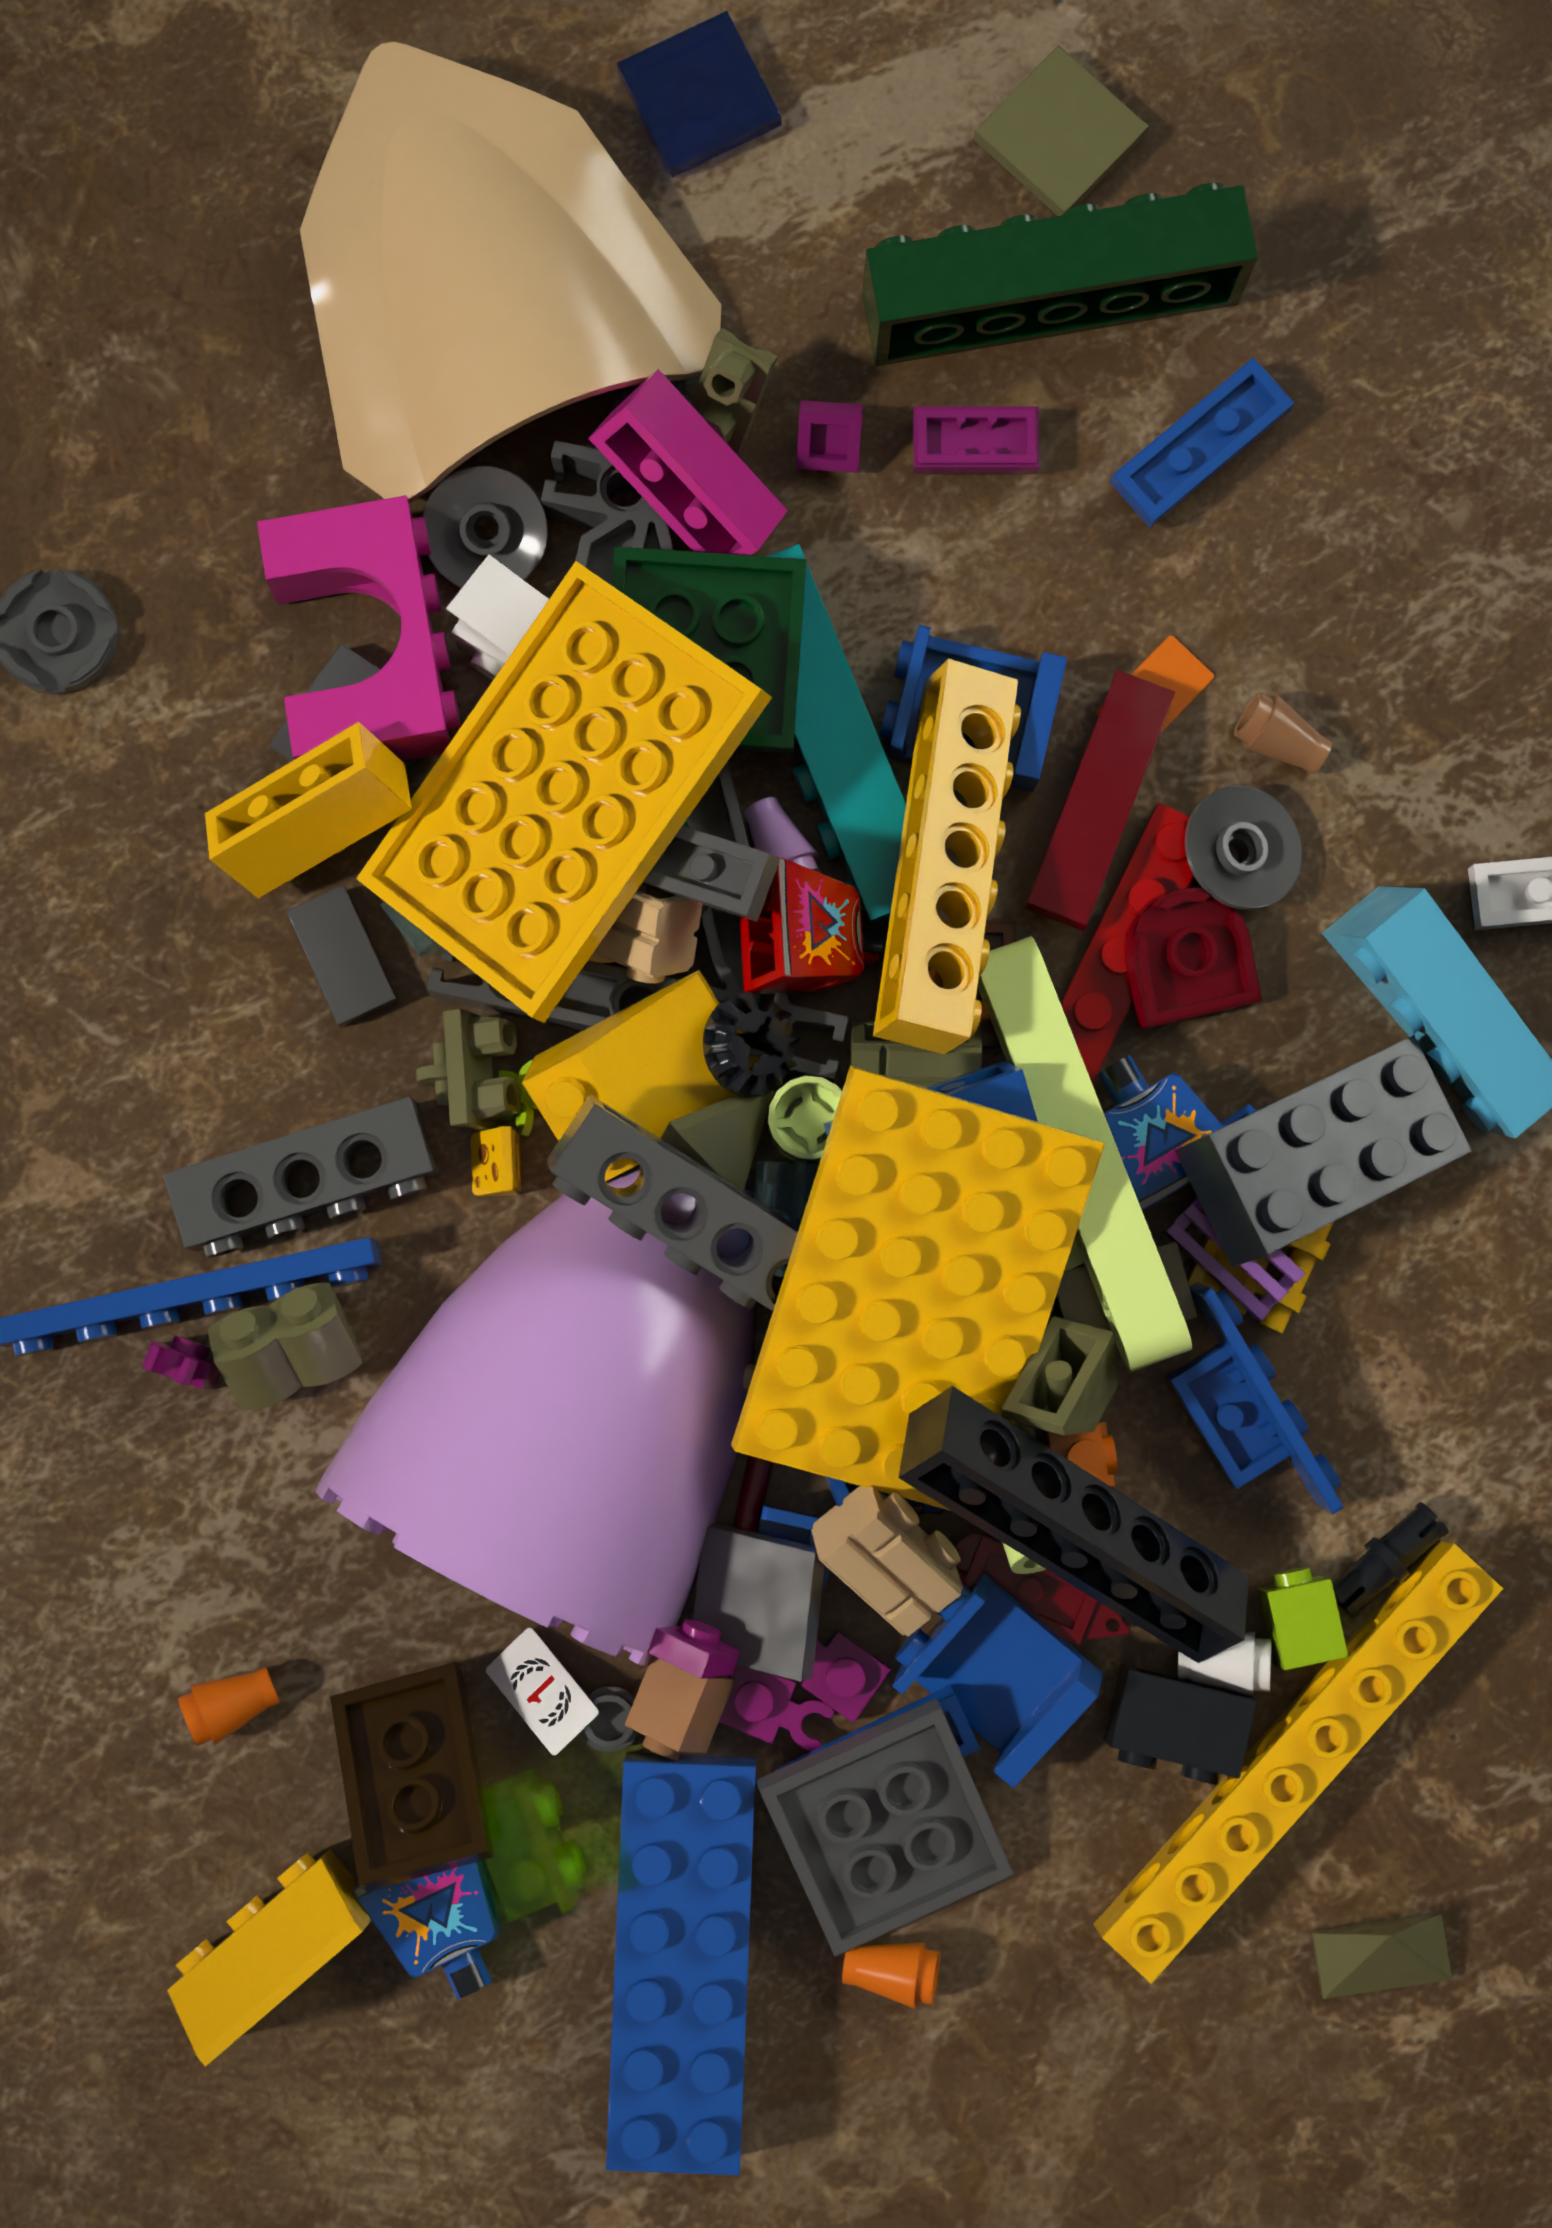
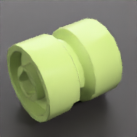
M803 1076L790 1080L776 1092L769 1105L768 1132L773 1147L784 1159L800 1166L814 1167L819 1165L828 1138L824 1123L834 1119L842 1093L836 1084L823 1077Z

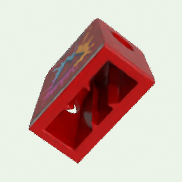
M776 857L780 859L758 921L755 922L740 917L744 992H751L752 994L820 992L860 977L864 970V964L871 965L879 959L883 949V936L878 928L861 925L860 896L856 889L851 885L790 860Z

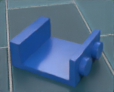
M982 1572L969 1588L962 1583L961 1595L937 1613L942 1618L928 1634L919 1628L905 1641L895 1656V1659L901 1665L892 1687L903 1694L916 1681L928 1692L933 1693L951 1685L970 1727L999 1751L993 1772L1014 1788L1097 1699L1103 1672Z

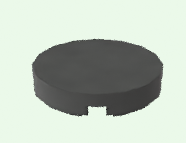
M63 569L48 572L40 570L24 575L8 587L0 599V662L17 682L37 693L65 695L86 689L105 674L117 654L120 627L115 608L95 582L79 573Z

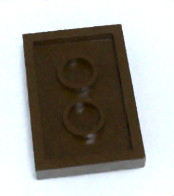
M455 1662L330 1696L358 1883L362 1889L369 1892L494 1858L462 1671Z

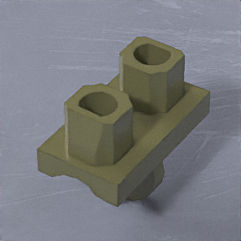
M722 328L715 335L691 405L728 446L739 455L744 449L778 356L769 351L757 350L739 341L733 333Z
M462 1009L443 1011L445 1042L433 1044L434 1065L418 1068L416 1070V1082L423 1086H435L436 1107H449L451 1126L474 1128V1132L496 1128V1120L521 1111L520 1088L517 1085L516 1079L506 1076L493 1078L492 1057L514 1054L517 1048L516 1026L514 1022L500 1017H483Z

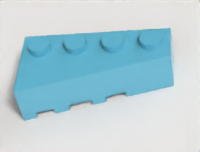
M1378 886L1321 933L1409 1037L1415 1035L1432 1071L1442 1081L1451 1085L1463 1099L1464 1103L1461 1106L1464 1113L1480 1131L1485 1134L1492 1132L1516 1139L1552 1108V1059L1425 888Z

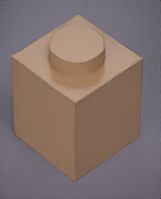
M652 1655L625 1726L645 1735L642 1745L661 1756L678 1760L681 1752L706 1753L735 1680L727 1676L700 1679Z

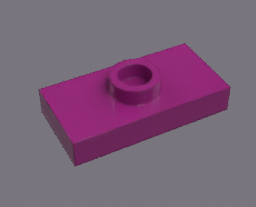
M914 406L913 474H1038L1039 406Z

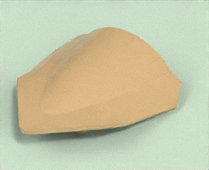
M388 42L380 44L370 52L325 157L300 228L342 466L346 472L384 499L407 495L410 504L433 489L455 468L477 452L517 428L550 412L601 393L641 384L657 369L669 381L701 376L715 335L720 331L721 303L619 170L577 110L517 84L410 45Z

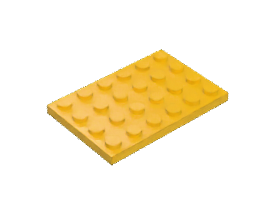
M575 561L411 798L412 810L398 817L356 879L530 1017L544 1023L772 697Z
M850 1065L731 1446L734 1451L862 1487L870 1488L873 1486L877 1491L892 1494L897 1492L902 1498L949 1510L898 1478L909 1413L946 1389L954 1386L1002 1417L1001 1408L1031 1355L1039 1351L1105 1143ZM1005 1419V1420L1009 1421L1010 1423H1012L1013 1425H1015V1421H1011V1420Z

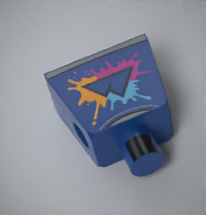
M1128 1055L1108 1066L1097 1075L1116 1107L1105 1112L1104 1115L1143 1211L1190 1183L1175 1150L1222 1128L1223 1125L1176 1072L1149 1087L1131 1055Z
M485 1860L369 1892L362 1889L359 1883L353 1888L358 1901L412 1978L419 1977L442 1965L457 1999L468 1996L492 1982L478 1947L497 1938L502 1926Z

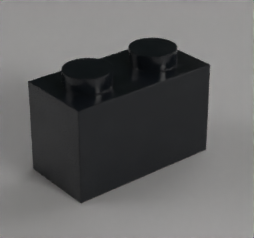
M1121 1664L1104 1741L1110 1747L1119 1749L1117 1760L1147 1769H1156L1158 1759L1183 1765L1182 1776L1204 1783L1219 1785L1221 1774L1240 1778L1257 1700L1238 1693L1193 1683L1190 1680H1180L1178 1677Z

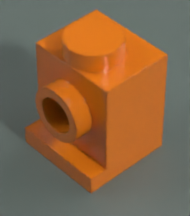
M1099 1422L1094 1432L1065 1436L1041 1430L1043 1444L1107 1485L1115 1486L1113 1474L1118 1473L1117 1455L1113 1437L1107 1434L1106 1422Z

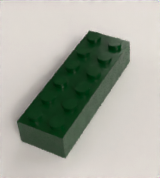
M1207 183L1194 187L1186 195L1162 199L1160 194L1148 193L1133 197L1122 206L1100 209L1096 204H1083L1066 210L1062 216L1038 220L1034 215L1025 214L1011 217L1003 221L998 227L975 230L970 225H959L943 230L938 234V237L915 241L909 236L886 238L877 243L874 248L866 249L862 299L875 367L1238 305L1258 259L1244 185L1224 188V185L1221 183Z

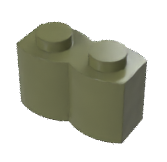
M315 1283L293 1289L276 1299L269 1306H257L233 1312L217 1321L207 1330L214 1362L241 1410H256L274 1405L293 1395L302 1386L313 1387L334 1382L350 1374L363 1363L354 1330L330 1283Z

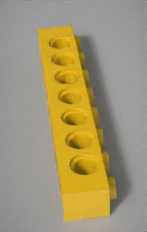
M1438 1540L1409 1570L1410 1575L1391 1590L1345 1642L1349 1657L1328 1661L1247 1751L1240 1778L1226 1775L1094 1922L1093 1925L1102 1939L1149 1983L1152 1984L1504 1589L1456 1544Z

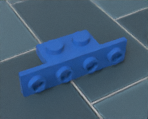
M1199 1282L1190 1286L1192 1298L1219 1341V1344L1166 1376V1379L1229 1484L1238 1489L1288 1457L1316 1505L1332 1515L1342 1510L1344 1506L1335 1493V1490L1342 1486L1337 1473L1323 1454L1319 1453L1313 1456L1302 1438L1304 1434L1309 1432L1303 1416L1291 1400L1286 1399L1281 1402L1269 1383V1381L1276 1377L1275 1370L1266 1355L1256 1344L1248 1348L1236 1326L1244 1321L1231 1297L1223 1289L1215 1293L1211 1287Z

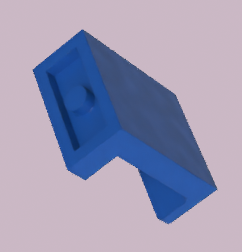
M918 625L915 642L902 640L894 677L905 680L901 701L899 703L888 700L880 737L891 740L888 759L912 764L923 683L947 659H952L1018 679L1015 704L1021 708V718L1018 729L1012 740H1010L1007 762H1011L1013 765V778L1010 787L1034 792L1041 775L1067 657L1043 652L1040 661L933 637L930 635L931 627ZM962 732L965 741L975 748L972 739Z

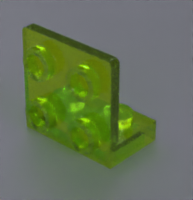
M534 1766L483 1787L482 1791L494 1858L486 1859L485 1862L508 1922L557 1902L562 1914L576 1909L583 1887H585L583 1878L588 1877L589 1873L577 1841L572 1839L565 1842L558 1825L560 1824L559 1816L564 1815L565 1812L552 1778L549 1777L541 1781L537 1768Z

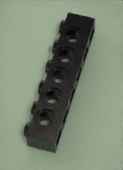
M951 1386L909 1413L899 1479L1197 1663L1245 1640L1249 1575L954 1386Z

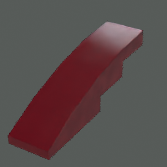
M1116 670L1056 823L1025 909L1082 931L1085 930L1175 695L1174 691Z

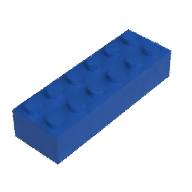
M627 1752L623 1761L606 2170L740 2176L756 1757L680 1754L679 1759L675 1760L657 1753Z

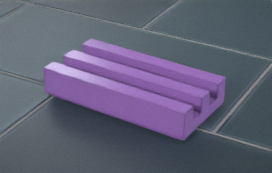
M1196 1197L1164 1231V1234L1173 1242H1177L1181 1250L1257 1321H1262L1270 1312V1309L1288 1293L1287 1291L1293 1284L1297 1283L1305 1275V1272L1280 1249L1263 1256L1282 1274L1278 1281L1272 1278L1254 1260L1238 1265L1267 1292L1258 1300L1184 1231L1192 1222L1224 1252L1207 1216L1202 1212L1203 1207L1198 1197Z

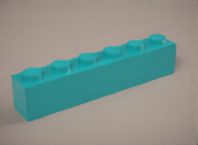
M800 544L766 556L805 559ZM806 562L794 749L801 764L792 767V771L805 803L815 799L824 822L815 825L828 860L839 857L848 879L843 883L851 885L856 889L860 896V912L866 925L876 928L889 923L906 803Z

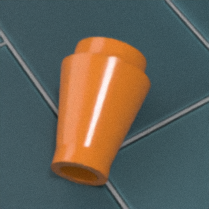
M266 1667L246 1674L190 1685L192 1692L177 1698L196 1746L211 1740L216 1746L263 1711L280 1703Z
M925 1942L857 1946L845 1953L842 1983L860 1987L913 2009L917 2008L918 2003L933 2005L939 1978L940 1951L925 1949Z

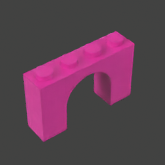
M404 495L257 521L265 578L277 605L341 593H360L383 601L401 618V634L397 648L386 665L376 674L356 684L284 697L294 760L358 721L401 761L442 754L452 740L450 730L460 728L461 722L454 690L443 691L440 671L451 670V662L445 633H434L431 613L440 612L442 609L435 574L424 575L421 556L432 554L425 517L414 518L408 497Z

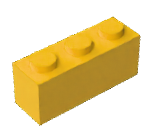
M358 721L206 812L209 860L259 899L412 810L405 763Z

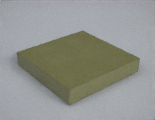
M1058 45L975 130L973 140L1054 214L1062 216L1066 210L1078 206L1146 136L1149 126Z

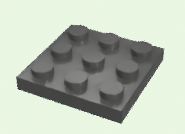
M937 1698L756 1780L761 1796L835 1957L1014 1875Z

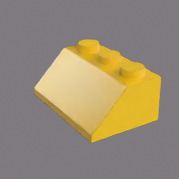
M331 1849L317 1861L306 1852L277 1877L284 1886L282 1891L266 1904L256 1895L226 1921L234 1931L215 1948L206 1938L175 1965L183 1975L167 1991L194 2052L205 2067L361 1934L370 1923L371 1918L353 1891L358 1881Z

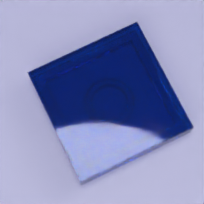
M728 11L617 62L618 74L672 178L782 126V116Z

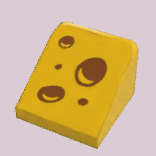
M501 1126L475 1132L470 1139L473 1194L478 1197L519 1195V1191H521L519 1134L511 1126Z

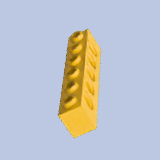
M947 659L923 683L873 1031L874 1037L943 1055L970 1039L975 1034L981 1019L982 1005L979 1000H976L979 976L987 965L990 952L989 941L984 939L987 916L994 907L998 892V884L996 880L992 879L994 859L1002 847L1006 831L1005 822L1000 820L1002 799L1007 794L1013 778V765L1011 762H1007L1010 740L1014 737L1021 718V708L1015 704L1018 679L952 659ZM962 732L972 739L975 748L965 741ZM953 790L958 791L965 798L968 807L962 805L957 800ZM945 848L951 850L956 855L960 867L949 860ZM936 907L941 908L948 914L952 927L942 922ZM928 967L935 969L940 974L944 988L937 986L931 980Z

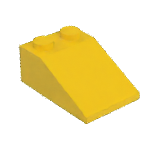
M700 970L536 1055L522 1081V1084L558 1141L589 1094L661 1138L670 1121L737 1095L725 1089L715 1080L704 1058V1028L710 1014L719 1002ZM620 1158L613 1161L605 1172V1182L639 1165V1163L630 1158Z

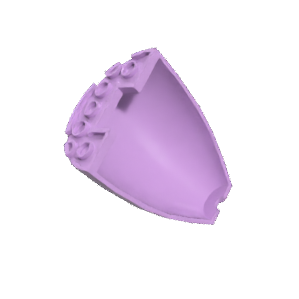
M640 1164L606 1181V1183L615 1188H625L632 1185L639 1176ZM748 1175V1178H747L745 1187H746V1185H747L749 1179L751 1178L749 1175ZM744 1188L745 1193L756 1199L752 1192ZM684 1193L670 1196L662 1205L661 1217L672 1223L686 1220L694 1211L695 1198ZM562 1194L507 1238L442 1303L370 1399L324 1472L315 1490L321 1499L331 1504L334 1503L335 1499L341 1501L337 1512L361 1528L377 1535H381L382 1531L389 1532L390 1529L396 1532L392 1540L395 1544L394 1548L447 1578L547 1628L548 1626L558 1628L562 1620H565L575 1625L570 1635L579 1642L614 1657H617L618 1653L621 1654L624 1649L631 1653L629 1657L631 1661L648 1667L652 1655L647 1652L655 1629L677 1626L698 1576L699 1558L707 1527L714 1522L716 1523L738 1452L734 1451L731 1444L748 1390L743 1387V1376L746 1366L753 1364L757 1302L752 1310L740 1305L719 1289L723 1279L703 1267L697 1275L684 1270L664 1255L668 1245L648 1232L642 1241L625 1233L609 1221L608 1218L613 1211L592 1197L585 1206ZM739 1228L726 1231L717 1242V1253L725 1257H734L741 1254L749 1244V1232Z

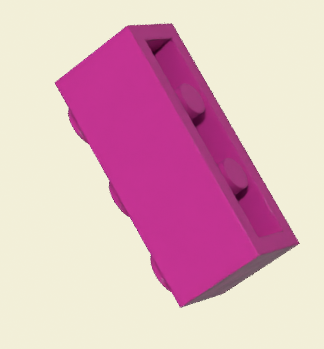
M659 369L620 401L588 438L693 552L751 556L760 549L788 511Z

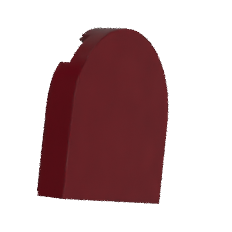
M1183 888L1170 890L1154 897L1138 912L1131 924L1126 940V964L1138 1027L1148 1028L1262 1001L1250 933L1246 922L1237 910H1233L1231 907L1220 903L1205 889Z

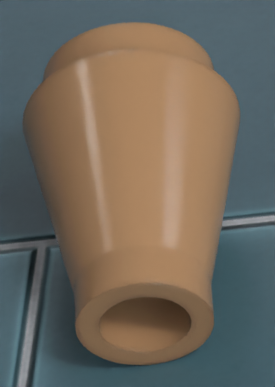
M1262 692L1257 693L1243 711L1234 730V736L1244 741L1245 750L1303 768L1311 774L1316 773L1320 769L1333 745L1331 740L1322 736L1278 694L1270 698Z

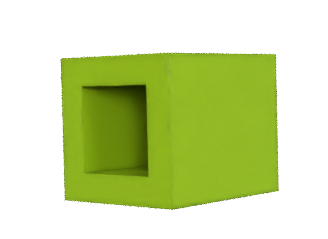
M1301 1567L1272 1574L1274 1585L1257 1588L1267 1637L1271 1639V1655L1275 1666L1283 1670H1289L1349 1657L1333 1584L1330 1578L1320 1575L1312 1577L1310 1567Z

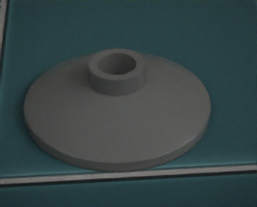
M488 465L471 466L461 469L445 478L436 487L425 506L423 517H425L432 552L428 556L436 569L445 578L461 588L488 554L523 580L535 570L541 561L548 539L546 513L540 498L533 488L513 472ZM483 515L495 518L499 525L498 534L493 537L481 535L476 527L477 519Z
M1227 786L1206 796L1190 815L1185 832L1187 861L1197 882L1214 899L1232 908L1256 910L1276 903L1292 889L1302 865V843L1297 826L1291 815L1274 797L1250 786ZM1228 844L1238 850L1239 862L1232 857Z

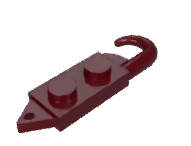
M922 1504L913 1507L917 1516L926 1513L939 1515L944 1511L942 1509L936 1512H925ZM972 1533L961 1538L954 1545L961 1559V1562L956 1565L961 1583L969 1588L980 1574L984 1572L1065 1641L1080 1646L1082 1640L1130 1634L1129 1627L1118 1613L1050 1571L1043 1570L1029 1574L1012 1572L1001 1541L985 1534ZM1109 1619H1116L1119 1623L1117 1629L1109 1630L1106 1627L1107 1621Z

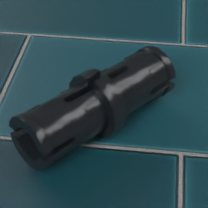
M1421 1501L1382 1539L1379 1540L1373 1537L1364 1545L1367 1552L1332 1583L1335 1598L1339 1601L1337 1604L1351 1618L1355 1619L1359 1612L1394 1580L1401 1584L1410 1575L1407 1568L1442 1536L1445 1537L1449 1533L1445 1524L1442 1521L1437 1523L1434 1519L1438 1516Z

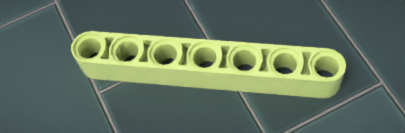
M1032 936L991 950L987 965L979 976L978 989L1006 1061L1023 1069L1038 1122L1105 1143L1075 1240L1111 1332H1114L1115 1343L1127 1370L1132 1372L1192 1350V1341L1187 1324L1040 950Z

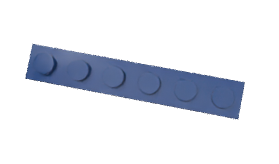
M368 1237L1 1317L0 1347L13 1346L15 1357L54 1349L52 1338L76 1333L78 1343L89 1342L117 1335L115 1326L117 1323L140 1319L141 1328L147 1329L179 1322L178 1310L203 1305L205 1315L240 1309L243 1307L241 1296L266 1291L268 1301H275L291 1290L305 1286V1282L329 1277L332 1288L369 1280L367 1269L383 1266L378 1240Z

